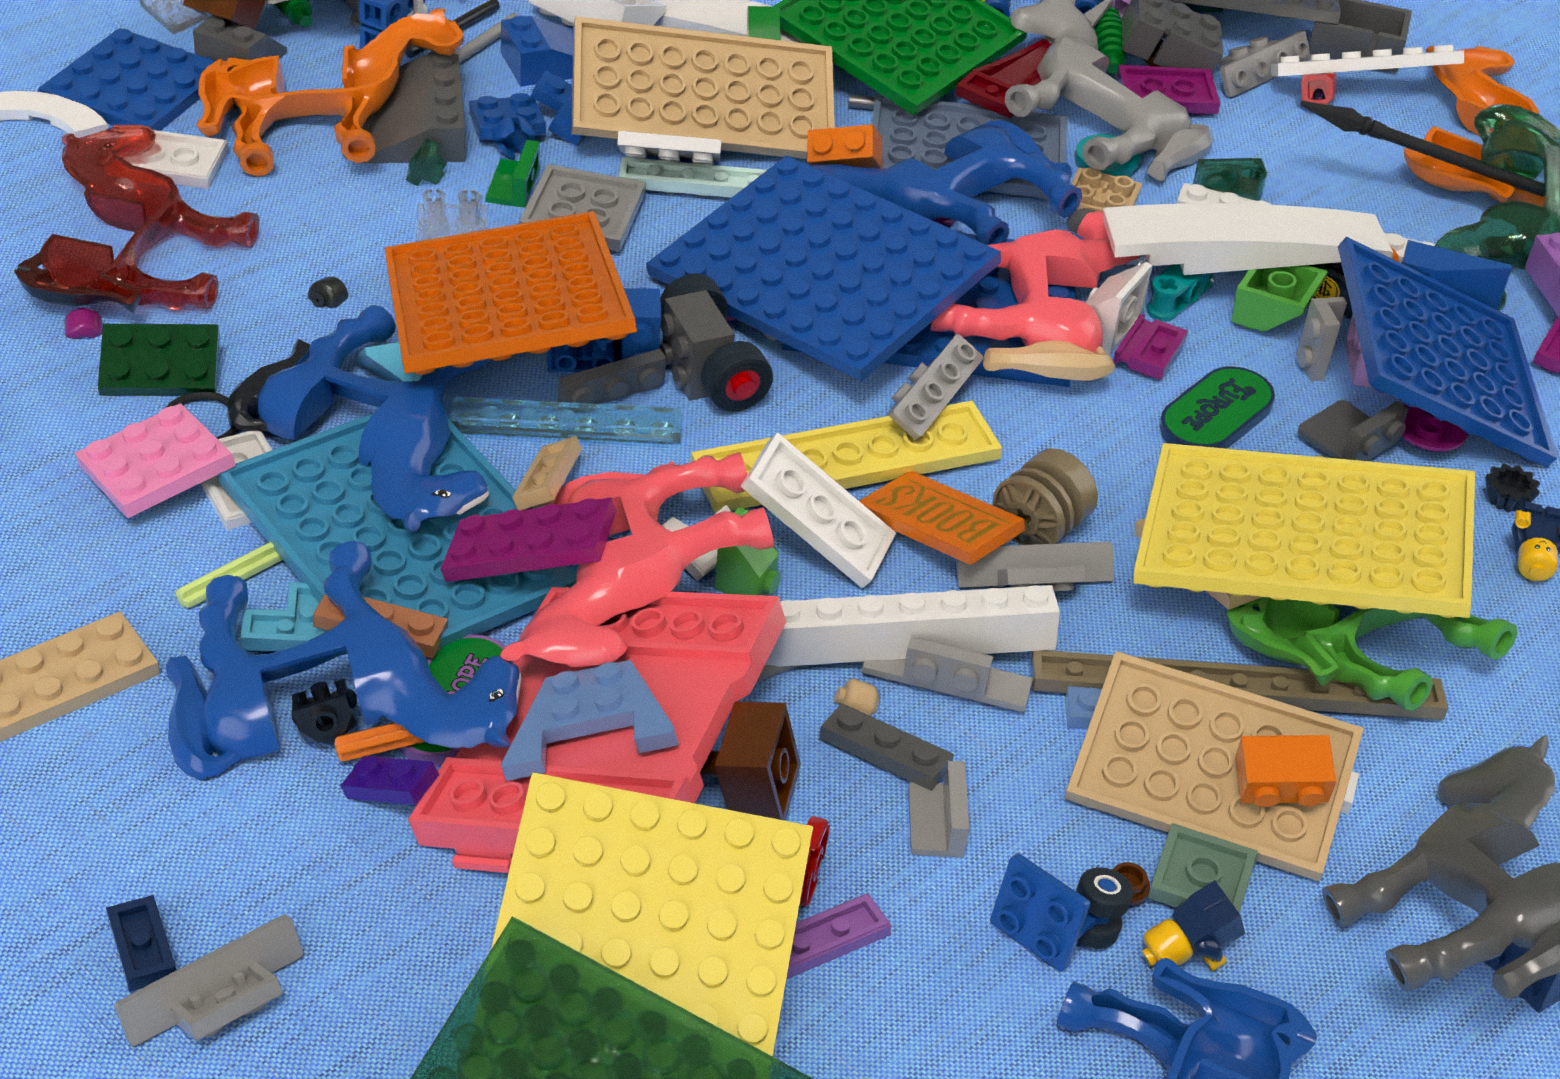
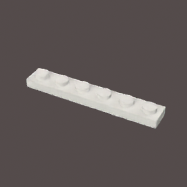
M1453 45L1434 46V52L1423 53V47L1403 48V54L1392 55V49L1373 50V56L1361 57V51L1342 52V59H1330V53L1312 54L1311 61H1299V56L1280 57V63H1271V76L1464 63V51H1453Z

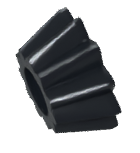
M1505 463L1502 464L1501 468L1491 467L1490 473L1485 476L1490 503L1496 505L1497 509H1504L1508 513L1523 509L1525 501L1532 502L1540 493L1537 489L1540 482L1532 479L1534 474L1523 471L1521 466L1510 467Z

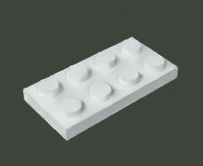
M778 432L767 442L741 484V487L755 500L760 502L861 588L872 581L896 535L894 530Z

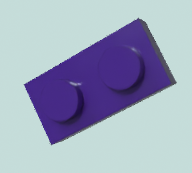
M364 756L355 764L351 773L340 786L347 799L417 805L437 779L439 773L433 761Z

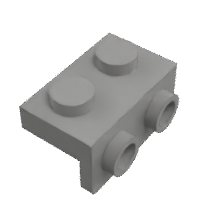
M1344 297L1311 299L1296 352L1298 364L1304 369L1310 382L1324 381L1347 305Z

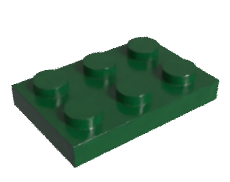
M103 324L98 377L99 395L183 396L194 392L216 393L220 341L219 324Z

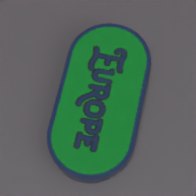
M1227 366L1214 369L1164 408L1160 419L1161 435L1165 442L1169 444L1227 449L1270 413L1275 398L1273 386L1262 375L1246 368Z

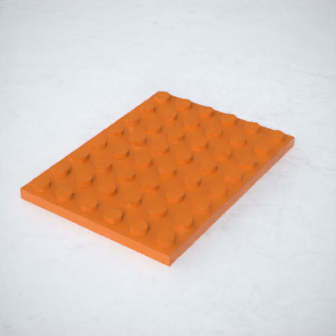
M595 211L384 247L405 374L413 372L417 375H424L433 372L436 368L451 365L456 368H463L472 365L475 361L485 359L501 361L509 359L513 354L523 352L540 354L549 351L551 347L562 345L579 347L586 345L590 340L601 338L618 340L626 337L629 333L637 332L634 314Z

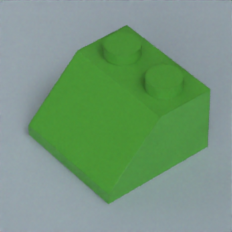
M1309 265L1248 270L1236 289L1231 322L1244 325L1249 329L1265 332L1302 315L1326 279L1328 271Z

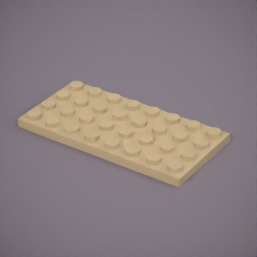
M575 16L573 25L571 134L618 139V131L717 139L721 140V150L779 157L787 155L792 158L807 159L808 130L835 128L832 46Z

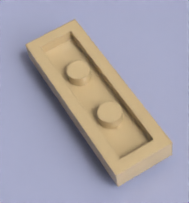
M576 436L541 447L512 496L519 511L530 507L541 508L555 501L556 495L565 483L566 477L574 467V463L582 450Z

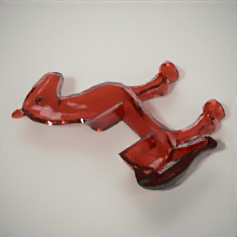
M113 125L109 129L77 138L72 133L64 134L61 138L62 143L65 145L62 150L64 168L86 188L84 196L90 209L108 225L135 233L115 260L113 248L110 245L52 234L38 254L18 264L17 270L14 269L23 289L32 297L52 304L83 306L113 301L119 303L132 313L137 305L153 303L164 305L173 311L181 310L187 304L197 308L211 309L218 295L219 281L217 275L201 272L186 280H165L141 272L135 263L144 252L174 233L192 237L202 241L205 245L214 247L225 246L231 242L239 246L253 247L259 233L260 219L258 213L241 212L235 216L228 217L202 214L192 209L183 201L172 178L151 169L134 166L124 160L144 154L153 148L156 135L148 126Z

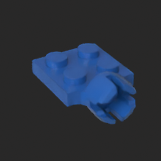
M516 93L507 98L482 96L478 100L469 101V113L480 140L496 141L499 150L508 158L515 159L514 152H519L521 156L526 140L536 141L535 136L546 134L545 119L536 100L528 94Z

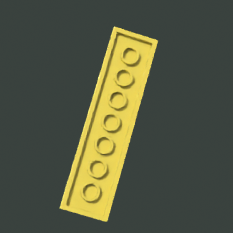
M973 400L946 405L918 440L911 437L890 416L782 435V437L844 489L895 480L910 471L921 475L999 460L1002 453V446ZM771 438L691 452L690 463L705 455L721 460L728 455L740 452L748 475ZM702 487L715 514L725 505L731 511L736 510L738 507L749 508L762 505L746 491L735 493L722 487Z

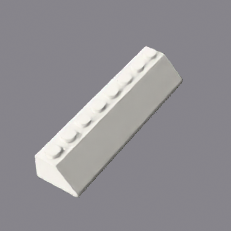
M1052 585L879 596L867 595L863 597L795 601L784 600L780 601L786 624L765 665L784 667L864 662L865 660L906 659L911 636L982 654L1056 650L1060 610Z

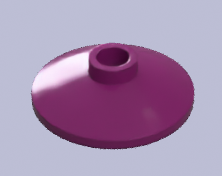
M1403 404L1409 409L1404 422L1406 429L1402 437L1409 443L1425 450L1437 452L1451 451L1465 443L1468 433L1459 426L1446 420L1440 421L1431 413L1416 406L1410 407Z

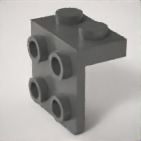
M1339 400L1301 423L1297 433L1331 458L1369 461L1396 444L1402 437L1406 429L1404 422L1409 408L1396 401L1370 417L1349 402Z

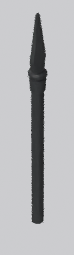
M1301 101L1303 107L1345 132L1354 131L1359 132L1360 135L1367 134L1369 137L1379 140L1383 139L1542 197L1547 192L1548 184L1392 129L1381 122L1372 121V118L1369 116H1362L1353 108Z

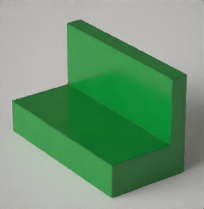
M526 140L519 161L499 160L485 196V202L526 208L540 170L539 141Z

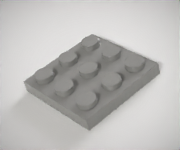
M547 164L519 220V224L595 211L609 250L620 252L645 196L646 182Z

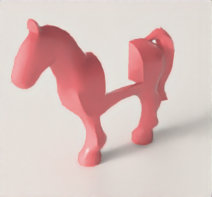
M737 452L728 455L721 460L705 455L694 462L684 465H676L672 461L669 464L653 468L648 474L606 472L583 476L566 483L559 490L552 504L562 505L580 502L588 498L603 499L612 497L617 511L609 535L631 530L632 535L606 542L601 561L580 564L576 573V584L560 597L541 608L520 634L519 641L506 646L501 651L500 657L506 661L515 662L519 661L520 657L524 654H529L551 662L566 664L571 668L614 662L625 653L628 646L618 632L598 625L615 615L643 607L667 596L680 582L682 571L695 559L710 551L733 546H749L759 550L774 548L773 535L764 507L751 510L743 516L723 511L697 524L673 532L657 522L660 506L667 498L679 492L700 487H722L735 493L744 492L745 490L741 487V484L745 480L747 472L741 453Z

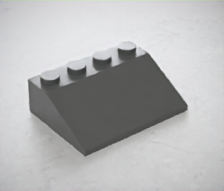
M439 53L426 54L400 66L399 78L393 93L376 113L368 117L362 129L372 134L376 145L375 155L369 161L364 162V164L465 162V124L459 54H452L450 56Z

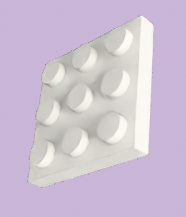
M618 131L617 145L620 152L624 153L628 158L646 159L647 155L658 156L659 160L680 162V158L692 159L695 164L713 165V161L720 162L721 140Z

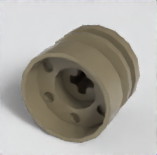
M1053 448L1038 452L1020 470L1015 471L1009 478L1001 482L993 494V506L1024 519L1025 531L1012 539L1020 545L1057 544L1068 535L1071 529L1079 526L1092 514L1097 507L1098 500L1095 480L1087 467L1074 455L1062 449Z

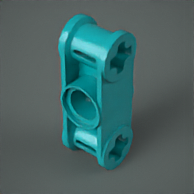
M1180 264L1169 265L1165 271L1156 276L1152 281L1154 293L1152 299L1147 304L1146 310L1148 315L1153 319L1165 322L1175 319L1190 304L1195 303L1203 293L1212 288L1214 284L1213 273L1183 275Z

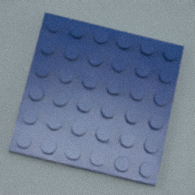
M1346 236L1338 245V251L1369 384L1380 393L1386 392L1401 399L1410 407L1416 406L1431 413L1440 421L1446 420L1459 426L1470 435L1476 434L1489 440L1498 448H1506L1528 462L1534 461L1548 468L1557 459L1515 319Z

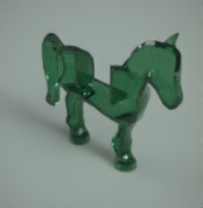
M1497 104L1487 107L1474 117L1475 128L1483 142L1481 161L1483 164L1534 179L1544 168V207L1518 201L1499 203L1483 212L1479 222L1446 232L1436 242L1435 246L1509 264L1512 267L1525 270L1536 235L1560 233V130L1538 113L1516 105ZM1505 290L1498 311L1503 309L1506 304L1507 294Z

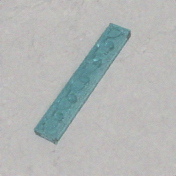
M454 396L451 422L461 433L471 435L486 434L564 439L576 436L577 439L681 444L682 408Z

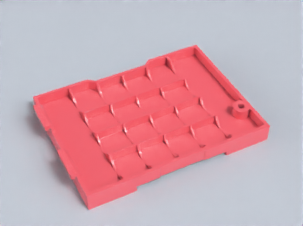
M551 587L537 612L560 597L570 587ZM670 592L667 596L650 604L615 615L598 625L608 627L618 632L624 638L628 646L627 650L614 662L632 661L673 724L679 745L639 754L634 740V726L547 744L546 773L543 774L695 803L704 787L700 771L733 709L734 702L751 693L786 624L779 596ZM524 654L520 657L519 661L513 662V664L518 666L522 680L517 712L506 728V735L510 743L512 744L546 677L556 676L564 671L575 672L600 665L571 668L566 664L551 662L529 654ZM480 743L473 748L461 747L455 758L446 757L438 770L439 776L420 799L408 819L419 846L455 849L457 855H454L452 859L454 868L509 873L531 776L506 781L501 763L510 746L507 748H497L490 746L488 743Z

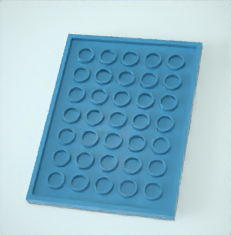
M373 413L236 463L235 467L218 474L220 485L265 539L274 545L275 551L299 580L309 586L311 594L319 603L325 595L323 582L332 573L329 565L330 552L341 543L349 541L364 543L371 550L372 565L370 571L362 579L360 585L361 595L447 618L448 629L445 630L441 637L439 648L468 635H478L538 609L551 587L571 588L576 584V573L580 564L459 581H445L440 569L460 519H465L472 515L485 516L504 513L512 509L518 510L512 499L516 490L448 418L447 421L451 435L444 451L432 464L430 476L446 475L459 471H477L485 479L489 495L483 502L461 515L454 514L423 520L420 528L413 533L406 530L403 520L391 518L388 513H385L380 508L377 501L373 499L371 464L365 466L359 463L361 436Z

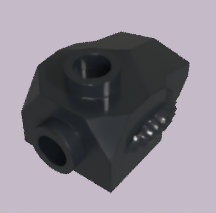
M345 678L334 681L337 690L331 694L326 682H318L310 687L313 697L309 696L307 690L292 694V720L297 725L304 741L321 742L323 744L335 743L337 736L348 733L358 725L355 709L357 695L352 689L348 688Z

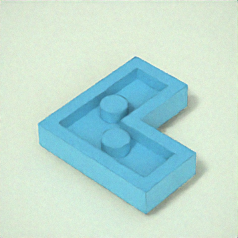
M289 582L287 610L244 608L241 647L245 650L281 651L301 645L326 632L327 630L313 627V613L318 607L319 602L311 594L309 586L302 582Z

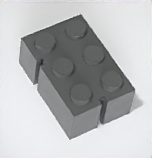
M1132 0L1122 16L1123 51L1148 60L1160 38L1165 39L1153 58L1154 64L1162 67L1210 69L1211 73H1213L1223 57V43L1220 40L1222 38L1221 22H1218L1215 17L1209 14L1202 15L1194 12L1185 4H1175L1168 0Z
M1339 0L1341 10L1339 23L1315 21L1309 43L1310 54L1330 53V58L1342 59V52L1361 51V57L1373 56V50L1392 49V55L1403 54L1412 10L1363 0ZM1399 68L1378 69V70L1398 72V69H1399Z

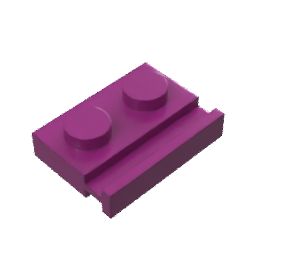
M1140 314L1116 349L1113 361L1115 364H1118L1120 361L1128 364L1129 369L1140 372L1145 376L1162 380L1185 344L1188 330L1157 319L1152 323L1144 320L1145 315Z

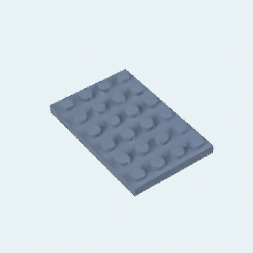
M881 94L875 95L872 124L882 136V168L886 169L904 159L912 158L935 170L954 161L944 155L946 144L953 137L987 122L998 120L1015 124L1030 135L1050 161L1066 163L1067 116L1032 112L1026 117L1014 115L1010 119L982 106L935 101L914 116ZM1012 178L982 192L1003 193L1014 197H1037L1042 200H1049L1039 187L1020 178Z

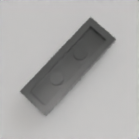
M656 349L560 377L557 405L563 414H568L664 385L667 358L661 349Z
M843 703L821 725L819 739L931 791L945 776L947 761H953L954 754Z

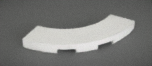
M0 92V121H31L34 117L50 120L52 126L62 129L76 142L109 134L108 125L105 120L86 105L43 92Z

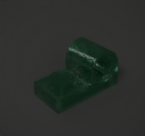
M1262 158L1198 159L1193 184L1202 185L1207 189L1223 193H1234L1239 197L1259 201L1262 198L1267 170Z

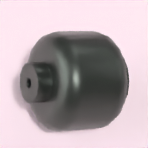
M324 277L314 282L308 291V299L312 301L315 307L337 308L348 298L345 284L336 277Z

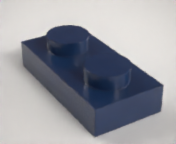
M154 895L106 907L109 925L129 992L142 989L176 971Z

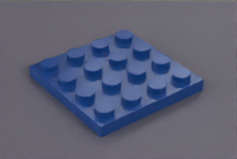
M118 28L40 86L38 91L58 95L86 105L99 114L107 124L112 126L144 125L152 130L161 131L200 100L198 95L200 75L215 61L208 57L190 53L182 48L167 45L156 39L133 33L130 30Z

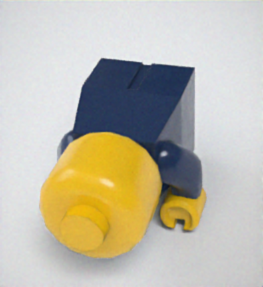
M1525 501L1522 511L1516 510L1515 521L1511 528L1514 545L1518 552V569L1520 574L1526 579L1539 582L1545 581L1553 577L1558 568V554H1560V509L1546 506V509L1542 508L1543 505Z
M1214 880L1193 893L1186 901L1180 903L1173 911V920L1166 919L1144 933L1143 941L1146 948L1142 950V954L1151 967L1162 958H1168L1178 966H1181L1192 958L1193 953L1195 956L1200 954L1203 956L1205 963L1209 965L1210 970L1215 971L1227 963L1221 946L1232 939L1237 940L1246 934L1241 915Z

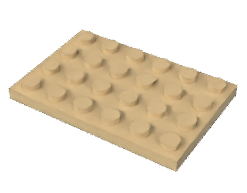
M1115 651L1070 778L1065 799L1168 833L1171 824L1174 823L1257 850L1255 859L1257 862L1320 882L1364 728ZM1330 735L1337 782L1329 802L1316 806H1303L1299 803H1278L1270 807H1260L1255 805V803H1241L1235 760L1241 736Z

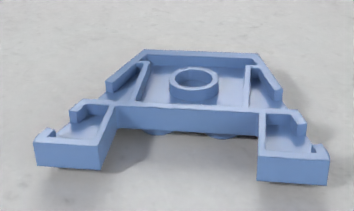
M632 661L607 662L594 668L575 672L564 671L556 676L546 677L501 763V768L506 781L529 777L532 775V772L543 774L546 773V749L548 743L634 726V740L639 754L678 746L679 742L673 724Z

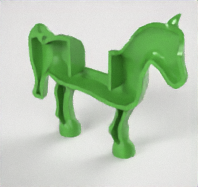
M1261 597L1233 609H1227L1228 622L1232 633L1246 647L1275 661L1307 667L1322 686L1332 679L1356 684L1364 689L1366 695L1372 700L1390 697L1397 705L1409 711L1420 707L1428 698L1433 685L1431 676L1418 668L1399 671L1372 661L1357 647L1356 641L1358 638L1387 625L1404 620L1426 618L1442 632L1445 640L1452 645L1468 649L1477 647L1482 654L1491 659L1498 660L1508 653L1514 645L1518 634L1516 625L1504 619L1488 620L1471 614L1470 618H1445L1435 614L1415 612L1406 614L1396 610L1369 608L1359 609L1339 621V609L1331 604L1319 605L1309 601L1289 599L1274 600L1270 597ZM1258 606L1259 611L1254 610L1253 607Z

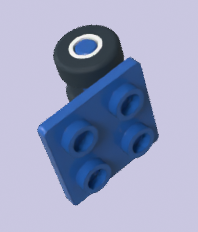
M1016 853L1009 860L990 922L1058 971H1063L1069 966L1077 942L1095 949L1107 948L1116 942L1122 928L1121 916L1129 909L1133 898V888L1127 878L1119 872L1109 868L1096 867L1085 871L1081 875L1075 891L1020 853Z

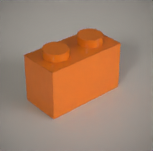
M873 124L808 130L807 162L810 166L845 164L863 168H882V136Z
M1330 735L1241 736L1235 756L1241 803H1255V805L1260 807H1270L1278 803H1299L1303 806H1316L1329 802L1337 782Z

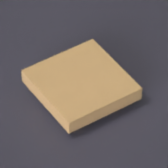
M1081 167L1078 168L1071 183L1080 188L1082 192V199L1077 209L1089 208L1097 211H1103V208L1135 206L1142 188L1141 183L1133 181L1130 177H1116L1101 173L1100 170Z

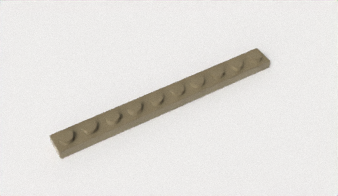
M1049 650L1033 651L1031 657L1033 690L1066 693L1067 686L1102 689L1114 655ZM1137 657L1305 710L1444 720L1448 710L1442 681L1436 678H1432L1433 685L1425 702L1417 709L1409 711L1397 705L1390 697L1372 700L1366 695L1364 689L1356 684L1332 679L1322 686L1309 669Z

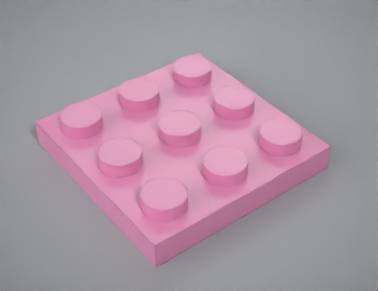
M181 403L166 407L158 414L139 423L130 424L122 431L103 440H96L86 448L74 453L83 471L127 518L236 466L232 453Z

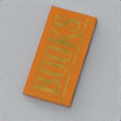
M913 471L903 474L859 500L860 503L892 530L968 565H972L1025 531L1023 518Z

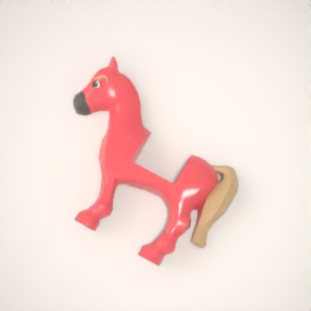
M1089 208L1076 209L1072 215L1068 216L1065 224L1070 231L1085 239H1079L1069 231L1055 229L1022 236L1013 242L988 245L1001 251V263L997 267L1007 268L1009 271L1018 305L1000 309H988L953 303L930 323V331H952L955 334H960L962 337L982 336L1002 341L1020 337L1025 347L988 348L985 351L983 367L988 371L1017 369L1050 378L1080 381L1103 378L1114 371L1115 364L1110 355L1102 349L1103 328L1099 316L1091 306L1083 301L1071 298L1049 297L1048 285L1095 288L1098 286L1100 272L1139 259L1140 256L1115 258L1103 222V211Z

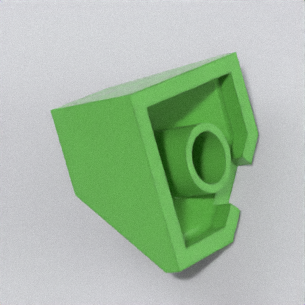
M738 507L734 513L743 516L749 510ZM775 544L774 548L764 550L749 546L719 548L717 550L714 589L725 594L772 595L777 589L781 578V573L777 571L779 553Z

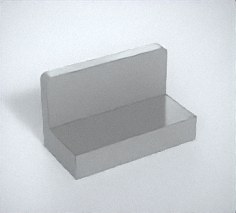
M947 761L944 783H938L932 791L913 782L909 784L910 848L913 855L964 858L969 834L965 762Z

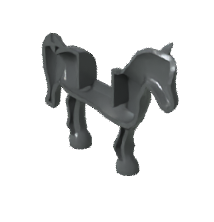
M1542 736L1530 748L1511 746L1493 754L1482 762L1448 774L1439 783L1438 799L1442 803L1455 806L1450 807L1419 837L1411 851L1389 868L1368 873L1355 884L1338 883L1322 888L1326 906L1335 922L1341 928L1357 922L1365 913H1385L1395 907L1401 897L1410 889L1426 880H1430L1435 887L1452 899L1479 913L1477 918L1470 924L1444 937L1420 945L1401 944L1385 951L1390 971L1398 985L1406 993L1424 986L1431 979L1439 978L1446 981L1467 967L1499 957L1512 943L1530 950L1493 973V988L1500 996L1507 999L1515 998L1535 981L1560 973V863L1554 862L1539 866L1515 878H1512L1498 866L1540 846L1530 826L1555 791L1554 772L1544 762L1548 750V736Z

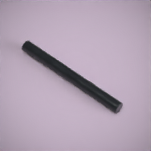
M489 0L452 21H456L459 28L463 30L500 8L499 2L497 0ZM408 47L405 54L407 57L412 58L427 49Z

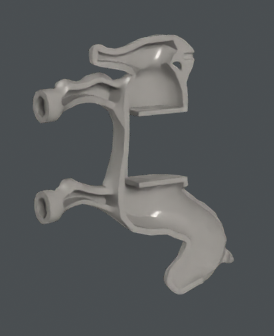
M1042 0L1031 6L1019 7L1011 14L1010 21L1015 28L1023 32L1042 34L1055 39L1054 44L1048 48L1037 67L1042 81L1033 86L1016 84L1006 91L1005 103L1012 114L1017 117H1026L1036 108L1050 110L1061 95L1117 128L1124 134L1112 138L1095 136L1083 146L1082 156L1086 164L1094 170H1104L1114 162L1122 165L1134 155L1155 149L1157 150L1155 158L1150 163L1146 173L1158 181H1164L1170 170L1192 165L1210 153L1213 136L1209 127L1202 124H1191L1187 109L1184 106L1168 98L1158 90L1141 98L1106 74L1109 58L1098 51V39L1095 30L1090 25L1087 17L1075 6L1076 0Z

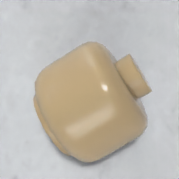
M850 679L843 687H838L834 696V702L840 705L843 703L872 716L878 707L879 694L874 685L857 679Z

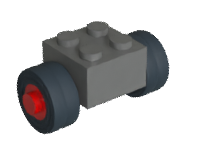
M698 273L684 275L670 283L660 296L663 343L660 344L659 349L667 358L666 365L672 372L676 387L682 388L689 401L710 397L715 405L725 411H742L757 404L766 396L773 382L772 368L760 349L754 344L746 341L734 342L735 334L726 321L728 314L727 300L718 285L710 277Z

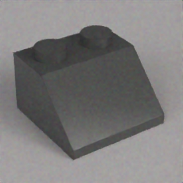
M211 16L193 30L195 54L211 58L214 61L219 59L226 61L228 58L252 60L278 55L281 59L287 54V47L270 36L252 30L249 27L228 22L220 17Z

